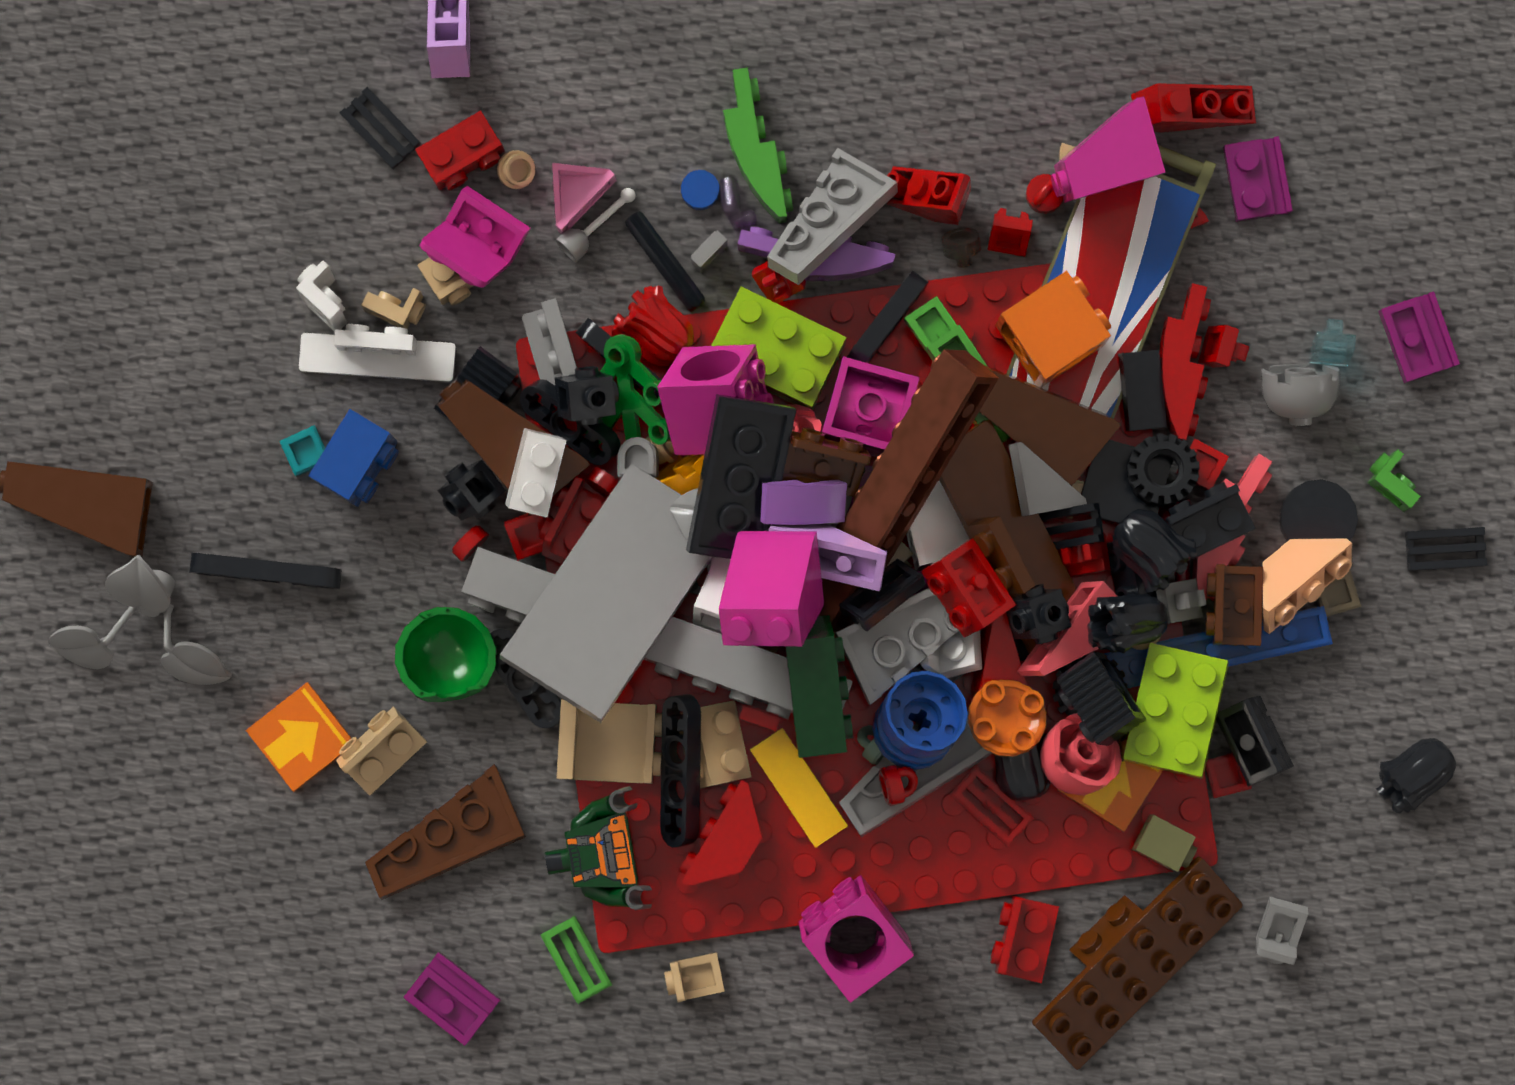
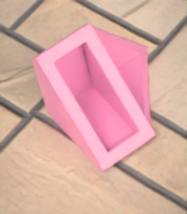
M552 163L555 221L558 232L562 234L572 228L616 182L615 174L610 169Z

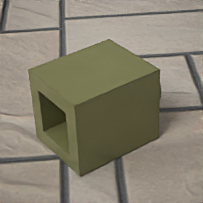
M1149 815L1131 850L1173 872H1178L1181 866L1186 868L1190 865L1197 850V847L1192 845L1196 837L1155 815Z

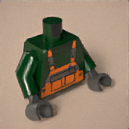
M624 787L615 790L611 795L592 801L572 819L570 830L565 832L567 848L545 852L548 875L571 871L574 887H580L585 897L608 907H630L634 910L650 909L652 904H643L641 893L643 891H652V888L648 885L639 886L627 815L628 811L636 809L638 805L637 803L632 805L625 803L624 794L631 791L632 788Z

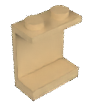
M561 699L557 779L653 784V776L661 775V753L654 752L655 736L662 737V713H656L657 705L614 703L600 723Z

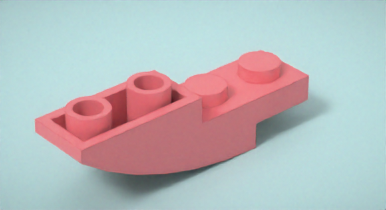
M1261 454L1256 455L1252 459L1237 484L1240 489L1238 494L1248 514L1252 507L1247 503L1254 491L1261 494L1272 477V474L1267 471L1272 461ZM1226 478L1220 482H1225L1227 488L1235 485ZM1245 535L1193 559L1192 579L1196 578L1198 590L1204 589L1206 600L1209 598L1214 601V597L1207 596V573H1215L1216 564L1235 566L1245 551V548L1240 545Z

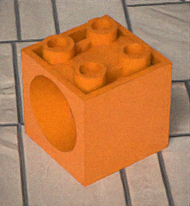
M1067 270L1001 313L995 325L1034 384L1040 388L1102 348L1111 337L1108 332L1111 328L1109 320L1099 308L1093 310L1086 299L1089 296L1086 286L1078 276L1072 278Z

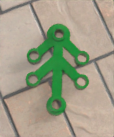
M623 334L612 336L605 343L604 357L606 363L600 372L612 375L613 380L617 377L619 400L615 404L616 415L604 416L603 423L613 429L622 415L625 440L634 437H641L640 417L649 426L648 434L655 444L661 445L671 441L666 419L652 407L661 404L660 396L657 398L654 393V388L657 389L661 380H658L640 362L641 348L634 338ZM633 378L644 387L643 397L634 389ZM659 427H662L664 430V436L661 435Z

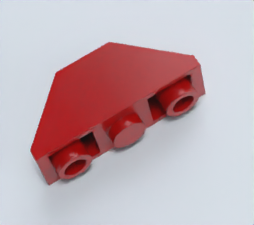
M892 167L891 172L887 176L897 181L898 193L893 197L898 200L890 199L886 203L887 205L934 222L959 224L971 192L970 176L962 173ZM899 173H902V174H905V175H907V176H910L911 179L909 180L908 178L904 177L903 175H901V174H899Z
M741 780L738 786L730 783L719 801L721 805L725 806L718 820L710 817L699 835L701 839L705 840L698 854L690 851L681 865L679 872L685 875L681 883L686 886L741 873L761 841L762 836L749 784Z

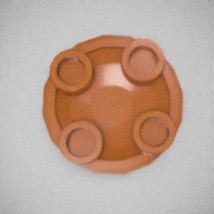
M988 681L975 694L969 706L968 725L973 738L985 750L998 756L1014 757L1030 751L1040 742L1046 729V710L1042 695L1018 681Z

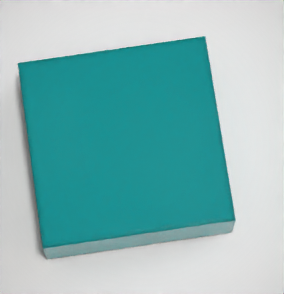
M315 425L279 441L296 477L311 471L326 448Z

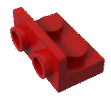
M480 110L419 146L415 151L437 188L441 190L447 187L450 191L464 184L468 180L466 174L478 167L485 171L495 166L501 159L499 155L505 152V149Z
M578 476L575 477L571 487L565 485L561 489L555 504L559 510L554 519L550 517L546 519L539 534V539L543 540L542 555L561 564L607 500V498L582 488L583 479Z
M974 538L964 542L949 554L922 570L929 589L938 597L949 614L951 623L960 631L963 637H967L985 628L1016 606Z
M1013 895L1011 903H1003L999 925L1005 926L1002 942L995 940L990 959L991 964H996L995 972L997 974L1042 983L1059 906Z

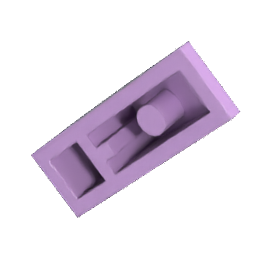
M428 0L427 51L431 78L470 77L469 0Z
M771 524L769 531H817L821 578L871 590H881L887 557L886 551L828 524Z

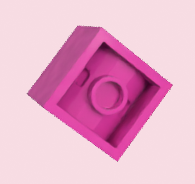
M756 344L682 347L657 386L675 455L705 454L716 394L774 404L772 395L767 393L764 381L765 365L763 360L758 357Z
M843 356L822 433L825 434L824 439L840 442L841 437L855 439L864 443L863 448L867 449L871 456L878 457L884 452L890 442L894 427L904 418L911 406V399L916 392L920 377Z
M862 875L855 880L851 877L843 880L833 889L834 895L824 903L816 901L808 906L801 914L802 919L798 921L802 942L850 1003L914 956L907 933ZM848 916H864L872 919L881 927V930L876 933L875 943L866 951L858 954H843L827 944V942L830 943L831 927L839 920Z

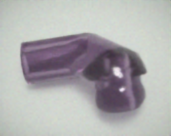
M733 177L720 180L722 209L734 230L741 233V229L750 231L751 227H757L755 211H742L738 180Z

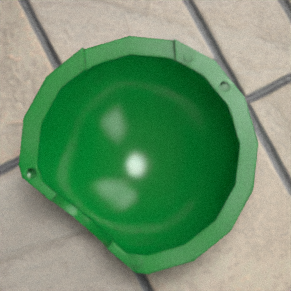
M436 607L419 613L416 618L404 627L397 644H395V665L403 684L418 699L426 702L454 701L473 696L487 686L496 667V647L490 631L476 616L459 608Z

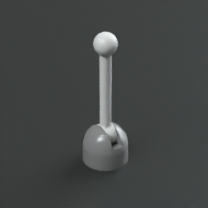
M631 188L623 189L620 198L584 230L570 228L563 232L555 240L557 245L573 262L579 261L588 251V236L625 203L633 202L636 197L635 191Z

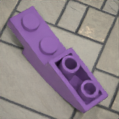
M751 227L750 231L741 229L737 247L739 251L767 258L778 239L773 238V232L769 230ZM849 237L805 280L839 281L872 275L892 268L895 254L888 252L889 247L886 245L868 241L866 246L852 243V237Z

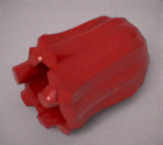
M663 286L645 287L644 294L637 290L631 296L636 303L632 302L629 304V315L624 318L618 313L613 320L615 325L612 328L611 335L623 334L634 338L639 343L642 356L647 361L657 366H671L682 347H692L694 343L693 326L681 312L668 302L663 293Z

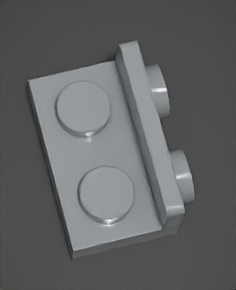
M556 298L541 302L543 309L526 313L522 316L539 378L547 380L555 385V377L575 375V369L577 368Z

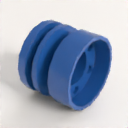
M931 671L911 672L895 683L875 712L872 729L876 745L883 756L896 766H907L913 770L931 767L943 759L965 730L968 717L965 697L957 685L942 674ZM912 721L919 723V732L912 729Z

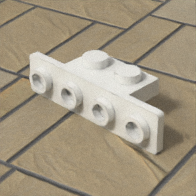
M346 324L345 330L335 329V335L303 333L301 335L299 370L308 373L452 382L454 380L456 346L454 343L417 341L414 335L408 334V329L385 327L384 333L369 332V326Z

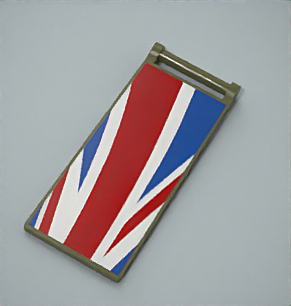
M1160 145L1158 147L1163 163L1196 176L1195 186H1190L1160 174L1152 178L1077 199L1042 284L1044 286L1066 270L1072 278L1078 276L1089 292V296L1086 299L1093 310L1099 308L1111 324V328L1108 330L1111 337L1102 348L1042 388L1100 411L1113 419L1122 400L1118 354L1140 352L1142 350L1216 166L1215 163L1208 160L1202 163ZM1014 354L1006 374L1035 385Z

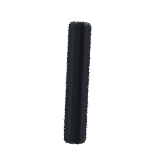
M638 211L628 217L625 221L626 227L686 309L692 312L702 306L705 302L704 295L645 215Z

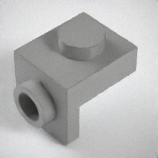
M1269 897L1256 936L1257 954L1274 964L1287 963L1294 965L1297 959V945L1308 917V907Z

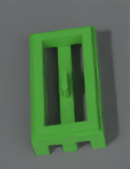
M576 916L541 934L577 1004L612 985ZM572 927L601 981L597 985L593 983L566 929ZM557 934L561 938L588 989L582 993L552 939Z

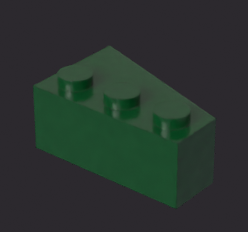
M823 615L817 617L802 647L786 646L799 758L847 752L846 739L853 738L851 715H843L842 700H849L847 677L839 676L837 662L845 661L842 637L834 638L830 615Z

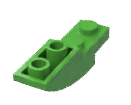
M748 68L734 69L733 82L738 108L723 110L727 136L734 158L746 183L764 209L779 224L787 223L786 212L793 211L790 188L783 189L781 174H787L784 151L777 152L775 141L760 143L759 139L766 138L763 115L755 116L753 102L760 101L757 78H749Z
M937 296L904 317V321L932 361L942 353L943 349L966 350L980 363L986 365L960 325L957 326ZM978 413L973 424L976 426L988 419ZM993 424L1002 443L1010 438Z

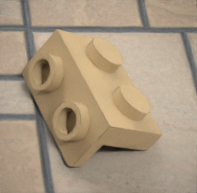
M735 700L701 707L700 789L752 777Z

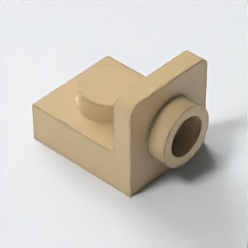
M430 258L417 265L442 305L450 302L454 306L471 295L469 289L473 285L464 282L458 273L446 265L439 264Z
M413 288L403 308L399 306L401 300L383 291H380L378 296L367 292L361 306L365 312L396 327L408 329L410 323L417 325L426 304L421 302L423 299L421 291Z

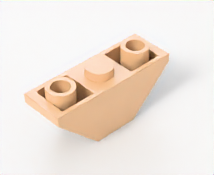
M1290 539L1263 561V630L1270 634L1280 625H1287L1301 607L1307 602L1312 603L1316 601L1325 587L1335 579H1342L1349 572L1352 566V542L1348 539Z

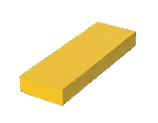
M783 728L750 749L815 848L848 826L804 759L799 758L798 750Z

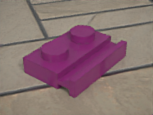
M1279 136L1223 146L1236 222L1288 214L1293 211Z
M1434 291L1378 311L1404 384L1460 364Z
M440 951L434 956L433 960L403 997L464 1046L467 1045L496 1005L501 1001L498 996Z

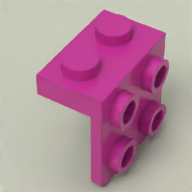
M466 186L459 193L446 220L427 234L419 246L427 253L430 259L439 264H444L458 273L464 282L484 288L511 265L531 228L469 186Z

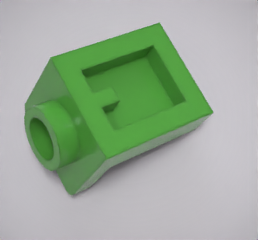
M1398 449L1391 453L1390 456L1383 452L1369 469L1374 475L1368 481V484L1402 512L1411 509L1421 496L1414 491L1416 486L1411 480L1400 473L1394 475L1390 472L1404 454Z

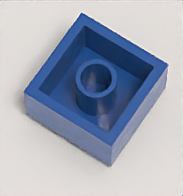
M349 409L308 476L321 486L358 507L361 501L368 503L376 492L379 483L374 480L382 468L388 470L394 463L399 453V450L395 448L398 441L388 431Z

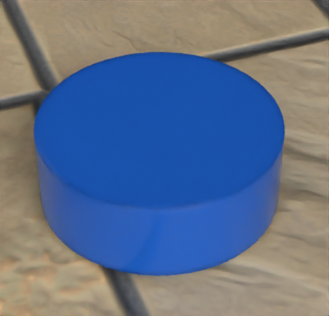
M705 170L690 172L685 176L681 184L682 198L693 209L705 210L710 208L719 197V183L716 177Z

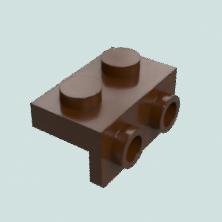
M802 428L801 433L792 431L782 480H798L803 483L840 480L847 483L846 495L854 497L859 489L865 464L869 465L871 460L868 450L863 448L864 443L846 437H841L840 442L824 439V433L809 428Z
M1216 564L1215 573H1207V596L1214 597V612H1206V636H1213V645L1261 646L1263 567Z

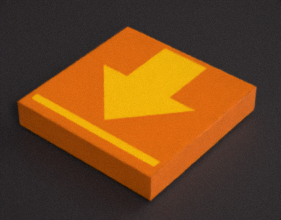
M309 682L305 683L245 730L293 792L297 791L340 757V749L352 738Z
M1120 737L1117 740L1122 758L1119 774L1107 786L1085 796L1067 794L1059 789L1057 790L1117 829L1125 832L1163 770L1125 761L1123 757L1127 740Z

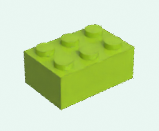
M741 286L711 346L756 344L758 357L763 360L765 365L764 381L767 392L792 404L809 407L813 410L845 346L846 337Z
M1150 643L1136 701L1146 720L1129 731L1123 759L1127 762L1202 779L1228 670V660Z

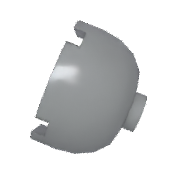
M1310 363L1269 366V371L1261 370L1263 398L1272 412L1278 416L1289 418L1290 425H1311L1312 418L1322 416L1328 412L1338 398L1340 387V369L1338 367L1322 364V372L1314 368L1306 367Z

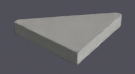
M1022 442L1009 444L1022 516L1087 504L1084 496Z

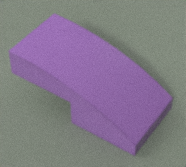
M787 480L762 483L760 522L778 525L845 522L847 483L840 480L811 483Z

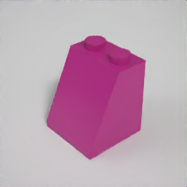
M1144 96L1122 106L1054 165L1056 173L1051 174L1052 186L1057 197L1063 196L1064 203L1166 173Z
M739 531L736 536L719 605L723 645L802 647L824 606L817 531Z

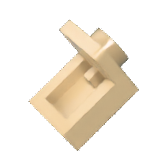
M717 952L670 962L671 971L664 972L668 994H676L678 1002L725 992Z

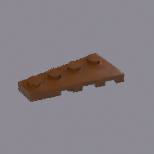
M495 764L484 771V774L472 784H467L455 793L456 796L439 809H434L423 818L424 820L408 832L405 831L365 862L381 900L526 837Z

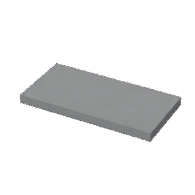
M631 463L500 653V659L601 723L713 557L688 553L686 551L688 541L683 536L676 519L670 511L671 504L682 495Z

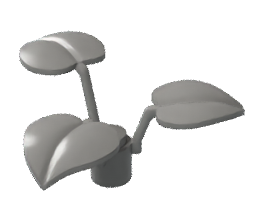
M140 555L134 557L126 565L111 572L105 581L108 593L121 604L129 606L107 636L99 639L96 632L88 627L67 626L55 631L48 640L49 645L53 646L61 656L74 664L90 669H102L109 666L113 659L112 651L106 646L112 642L136 609L148 617H157L160 613H163L164 649L168 653L162 655L160 662L170 675L180 681L198 685L221 683L232 676V673L225 668L219 657L205 646L194 642L172 644L171 613L174 606L170 604V597L176 584L175 580L164 571L152 570Z

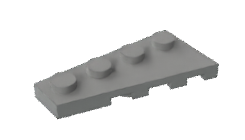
M837 148L832 155V163L826 171L823 170L816 180V188L810 197H805L800 205L798 216L794 222H789L767 256L768 267L799 285L898 193L897 181Z
M927 588L911 596L869 631L862 629L860 623H854L835 632L836 637H842L844 654L868 704L871 705L899 679L906 676L909 671L926 657H929L959 630L951 623L949 614L938 597Z
M967 717L965 730L943 759L929 768L914 770L918 777V786L911 796L905 798L904 803L890 806L884 799L879 782V770L882 767L895 765L886 757H883L876 766H873L839 803L859 835L863 837L992 753L985 750L973 738ZM916 722L912 729L919 732V723ZM906 776L901 777L904 788L908 785V778Z

